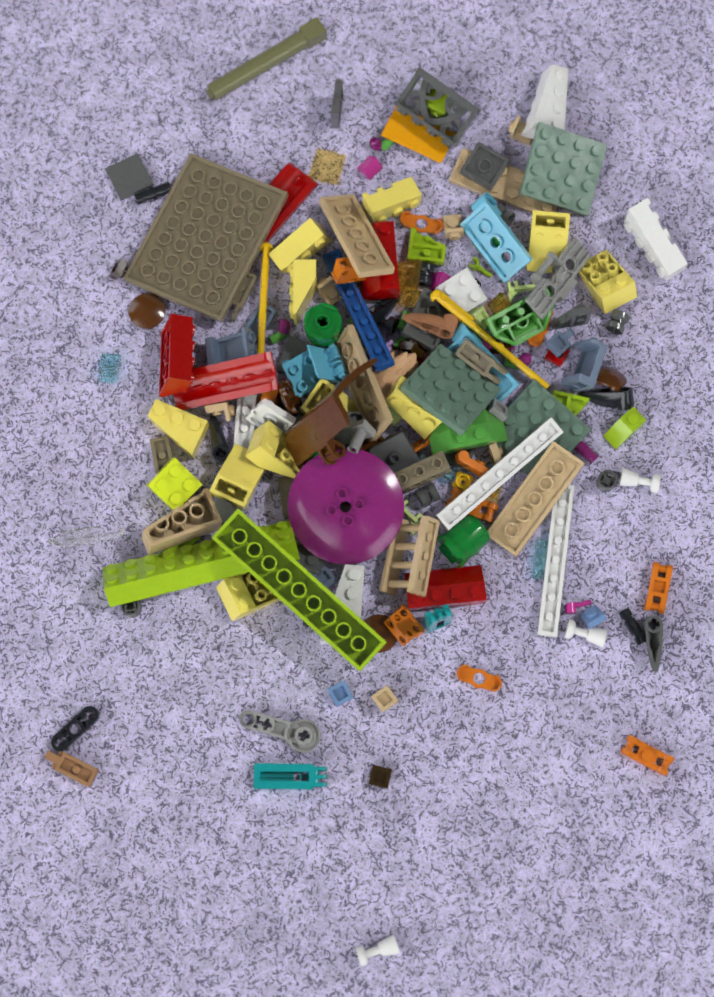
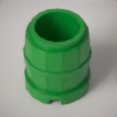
M319 303L314 307H310L306 312L304 326L306 336L311 344L324 349L335 344L342 333V319L337 308L331 304ZM321 322L328 323L327 325L320 326Z
M469 515L461 519L444 534H440L437 537L436 543L439 541L441 546L438 548L450 563L456 562L459 564L457 568H461L466 564L467 560L477 555L488 543L490 535L476 517Z

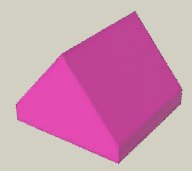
M370 155L357 167L369 180L383 168L377 157Z
M444 271L435 272L432 277V286L429 289L431 291L436 290L437 286L451 277Z

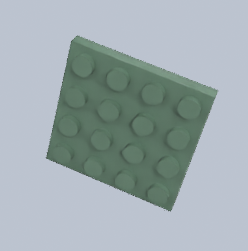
M542 122L537 123L519 195L583 216H589L607 144Z
M440 344L402 384L399 390L462 436L499 394L501 388L465 363L444 345Z
M534 379L508 407V418L504 421L508 442L499 443L497 446L502 448L503 454L506 456L552 417L563 431L554 442L571 453L591 429ZM550 444L521 468L525 474L529 475Z

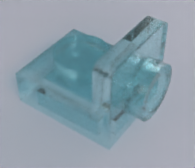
M102 353L98 367L100 382L116 384L119 382L118 371L121 363V354Z

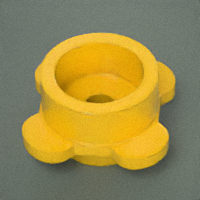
M459 471L456 473V480L452 483V487L464 491L474 481V477Z

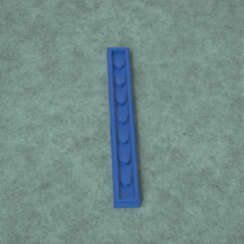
M339 249L322 255L330 276H332L331 272L334 269L336 259L343 258ZM333 279L371 360L374 358L378 360L374 364L376 371L379 372L395 366L389 349L356 283L336 284Z

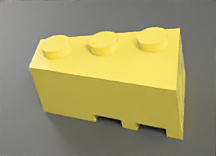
M412 177L392 183V187L385 190L382 187L376 190L377 193L368 195V193L362 194L363 209L372 224L374 222H385L392 216L398 217L404 210L408 208L413 209L420 205L422 194Z
M309 218L268 255L278 268L287 274L288 272L290 273V266H293V260L309 259L334 240L320 223Z
M400 375L392 384L385 401L425 439L442 421L399 390L407 380V378Z
M156 399L148 414L150 421L169 436L190 457L195 459L210 427L208 421Z

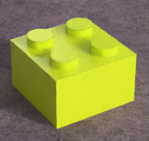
M175 457L171 458L146 484L171 510L182 506L202 485Z

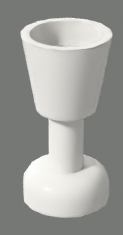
M622 467L619 486H637V484L650 486V491L657 493L661 475L654 474L651 479L639 477L638 473Z
M569 619L564 638L571 639L573 635L586 637V641L603 648L607 629L591 628L586 630L576 627V622Z
M394 934L380 941L376 947L367 950L361 945L356 947L361 967L368 964L369 957L379 954L382 956L400 954Z

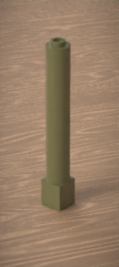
M318 17L300 26L298 32L207 84L208 89L205 91L210 99L214 98L217 101L308 47L310 49L327 39V30Z

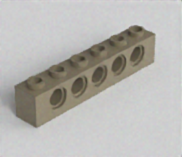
M443 451L394 474L401 485L403 494H406L451 473L452 470ZM343 501L340 504L343 512L351 510V504L348 501Z

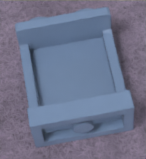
M243 327L241 328L242 332L223 338H205L208 365L258 354L255 349L256 336L254 332Z
M594 337L574 343L573 348L581 352L574 375L561 378L559 385L574 392L594 388L607 345Z

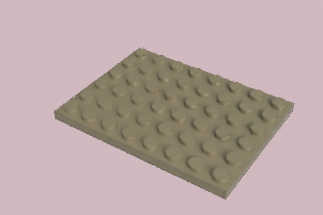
M190 153L123 280L222 323L251 269L262 243L265 242L287 200L288 192Z

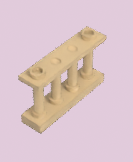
M421 516L420 524H409L410 521L403 519L399 532L387 548L379 591L395 596L397 588H407L409 593L426 597L440 521L429 516ZM407 532H418L416 543H406ZM404 550H415L413 561H402ZM400 569H411L409 580H398Z

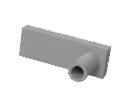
M366 419L351 422L333 439L343 445L349 444L348 451L357 454L364 439L374 437L377 431Z

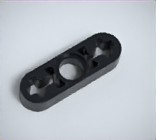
M87 706L53 736L51 740L52 747L61 752L67 750L99 720V711L93 706ZM87 711H94L93 716L95 718L93 720L87 719L85 723L88 725L85 727L78 719L81 717L84 720L87 717ZM74 723H78L81 726V731L76 735L70 731ZM65 731L69 736L73 737L71 741L69 738L64 741V747L56 746L58 743L57 738L63 739L66 736L63 734Z

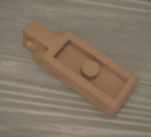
M47 751L44 757L53 762L51 767L54 770L89 788L99 772V769L66 752L59 751L58 755L51 751Z

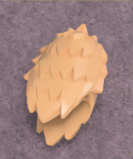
M393 350L390 354L395 362V366L379 372L374 370V375L378 380L385 399L392 384L400 375L408 379L418 368L419 364L416 361V353L408 354V352Z

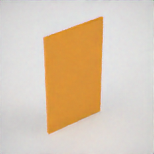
M396 106L381 136L441 164L449 147L441 142L442 138L436 135L433 137L426 132L428 129L422 124L419 127L412 122L413 117L409 114L404 116L399 113ZM431 125L435 129L440 131L439 125ZM445 129V133L448 136L456 135V133Z

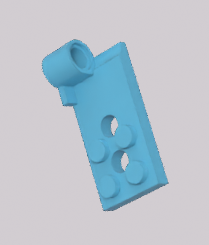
M485 192L471 204L473 213L460 226L464 228L466 234L500 279L506 283L529 264L533 258L501 218L502 213L498 209L494 197ZM494 237H497L500 241L498 247L493 244ZM505 252H509L511 255L509 262L504 259Z
M463 322L456 328L454 336L451 338L454 342L448 347L450 351L455 354L467 338L494 358L497 363L501 364L482 344L481 339ZM494 367L490 370L491 373L498 376L501 380L498 384L501 390L495 398L502 402L520 383L509 371L504 375Z

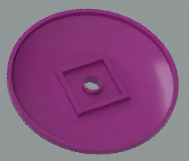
M345 448V456L338 459L334 465H326L320 455H317L301 468L290 488L288 515L296 537L312 554L336 564H356L379 555L395 539L403 520L404 497L396 475L384 461L364 450H359L356 454ZM343 501H348L351 504L349 512H343L340 509V504Z

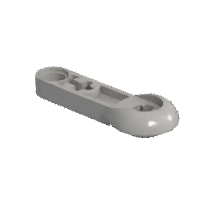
M251 710L243 711L239 716V722L243 727L284 739L298 752L307 753L313 751L321 739L319 727L311 720L301 719L288 722ZM246 714H251L254 718L253 723L250 725L243 723V717ZM258 716L261 717L259 721L266 722L270 720L269 723L272 724V727H268L267 730H264V726L259 724L258 728H254L257 724ZM308 731L309 739L301 741L302 738L299 737V734Z

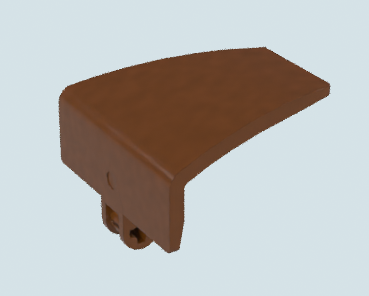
M377 358L362 364L308 410L284 435V442L297 466L302 465L317 451L322 461L329 466L334 465L338 459L345 456L346 449L344 445L333 439L350 425L348 414L339 396L350 383L378 361Z

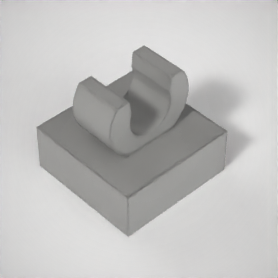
M494 398L489 404L487 411L504 422L508 418V407Z

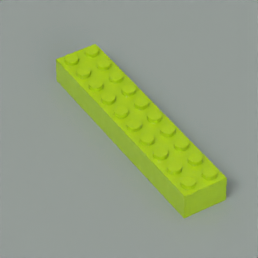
M237 509L212 536V539L358 671L361 672L386 644V641L240 509Z
M290 520L280 521L269 526H260L268 536L295 560H300ZM204 540L201 543L185 545L173 550L168 549L161 553L129 559L122 563L109 564L106 567H102L103 586L110 607L249 572L214 540Z

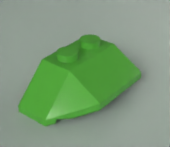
M546 287V294L550 296L548 287ZM526 296L492 314L485 320L493 337L511 346H517L546 329L555 304L547 315L540 319L525 302L528 297Z
M486 409L462 436L442 422L429 437L433 455L441 451L444 454L489 446L494 443L508 442L504 422L500 421Z

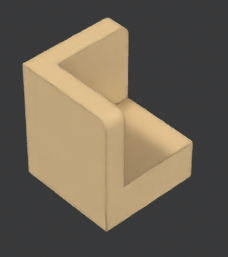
M387 685L371 696V699L382 713L399 702Z

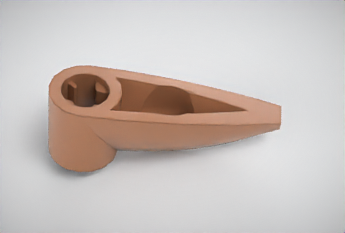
M427 313L404 314L402 320L443 339H451L459 323L458 318L452 314H445L442 317Z

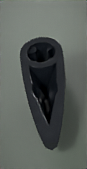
M399 295V298L385 299L368 308L377 326L382 318L386 319L392 312L401 295Z
M621 387L620 391L605 388L578 393L579 396L589 398L590 402L604 407L630 410L634 406L633 389L631 387Z
M211 414L210 438L212 456L218 465H223L230 451L217 417ZM220 452H223L225 454L224 458L220 459L219 457Z

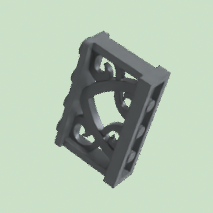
M418 67L415 75L395 102L399 113L404 116L409 114L413 117L412 122L419 127L422 124L428 128L426 132L433 137L436 135L442 138L441 142L449 148L451 145L454 147L458 145L476 116L481 112L479 108L421 67ZM423 78L420 93L412 91L419 79ZM431 89H435L437 92L435 96H427L426 94H431ZM446 94L445 109L449 116L430 118L426 99L438 100ZM417 95L419 100L414 99L411 101L415 102V108H409L406 104L407 98ZM451 103L456 104V108L452 109L455 112L453 114L449 109ZM421 111L423 119L414 113ZM470 111V116L462 126L458 119ZM454 121L457 124L458 132L454 136H448L445 133V129L450 127L453 131V125L450 122ZM431 125H441L440 131Z

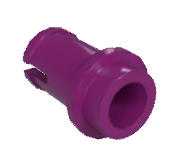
M581 441L574 450L577 451L576 454L579 453L589 464H592L599 455L586 445L587 442Z

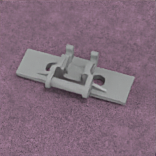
M573 237L559 257L553 252H548L545 261L530 276V279L536 286L525 302L540 319L547 315L555 303L564 301L577 284L575 276L591 257L576 237ZM567 260L572 264L570 270L566 267ZM552 264L553 276L549 280L541 278ZM546 287H548L550 296L546 294Z

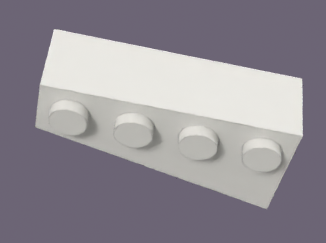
M552 64L542 72L536 96L532 102V108L521 136L533 139L537 123L539 122L565 130L568 68Z
M646 198L628 210L624 227L629 234H633L636 245L644 249L647 260L650 263L653 262L657 267V274L668 281L684 271L688 263L674 242L671 244L668 230L660 226L658 220L660 217L657 212L653 213L648 206L651 202Z
M345 564L335 596L361 618L365 566ZM320 637V643L328 644L322 637Z

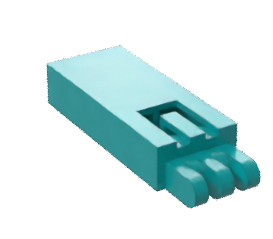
M449 605L442 606V609H434L432 613L430 611L425 613L423 622L428 633L451 624L453 615ZM444 620L443 625L436 627L438 622Z
M254 763L253 788L314 790V787H327L326 782L319 783V779H327V775L319 774L320 771H327L328 767H314V764ZM294 772H307V775L299 774V779L307 781H294Z

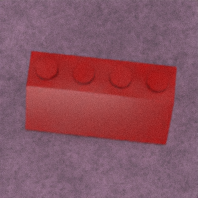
M394 221L374 222L371 226L394 265L395 270L393 274L366 277V280L360 281L361 295L364 301L399 298L400 287Z
M171 313L161 332L159 397L185 392L189 385L193 384L194 373H192V368L195 362V358L192 357V352L195 348V341H192L195 334L193 317Z
M481 565L431 570L426 597L409 593L406 588L409 611L442 608L446 604L449 607L484 604L487 601ZM404 573L405 580H409L410 573Z

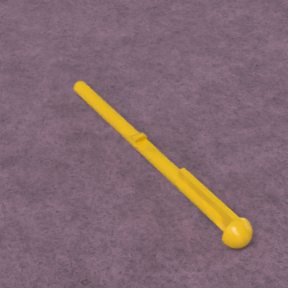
M263 242L260 249L263 252L257 339L258 354L264 353L269 274L268 254L273 250V246L269 242Z
M436 289L432 291L430 295L432 302L438 301L530 379H535L545 389L550 386V384L507 350L501 342L498 343L473 321L475 318L444 294L442 290Z

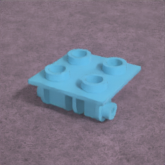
M332 344L327 349L306 345L314 366V372L319 379L340 383L342 379L346 378L347 371L343 360H341L342 357L338 346Z
M308 350L291 360L286 359L282 361L281 367L286 374V378L290 379L293 384L295 396L301 397L315 388L320 379L314 372V366L309 357Z

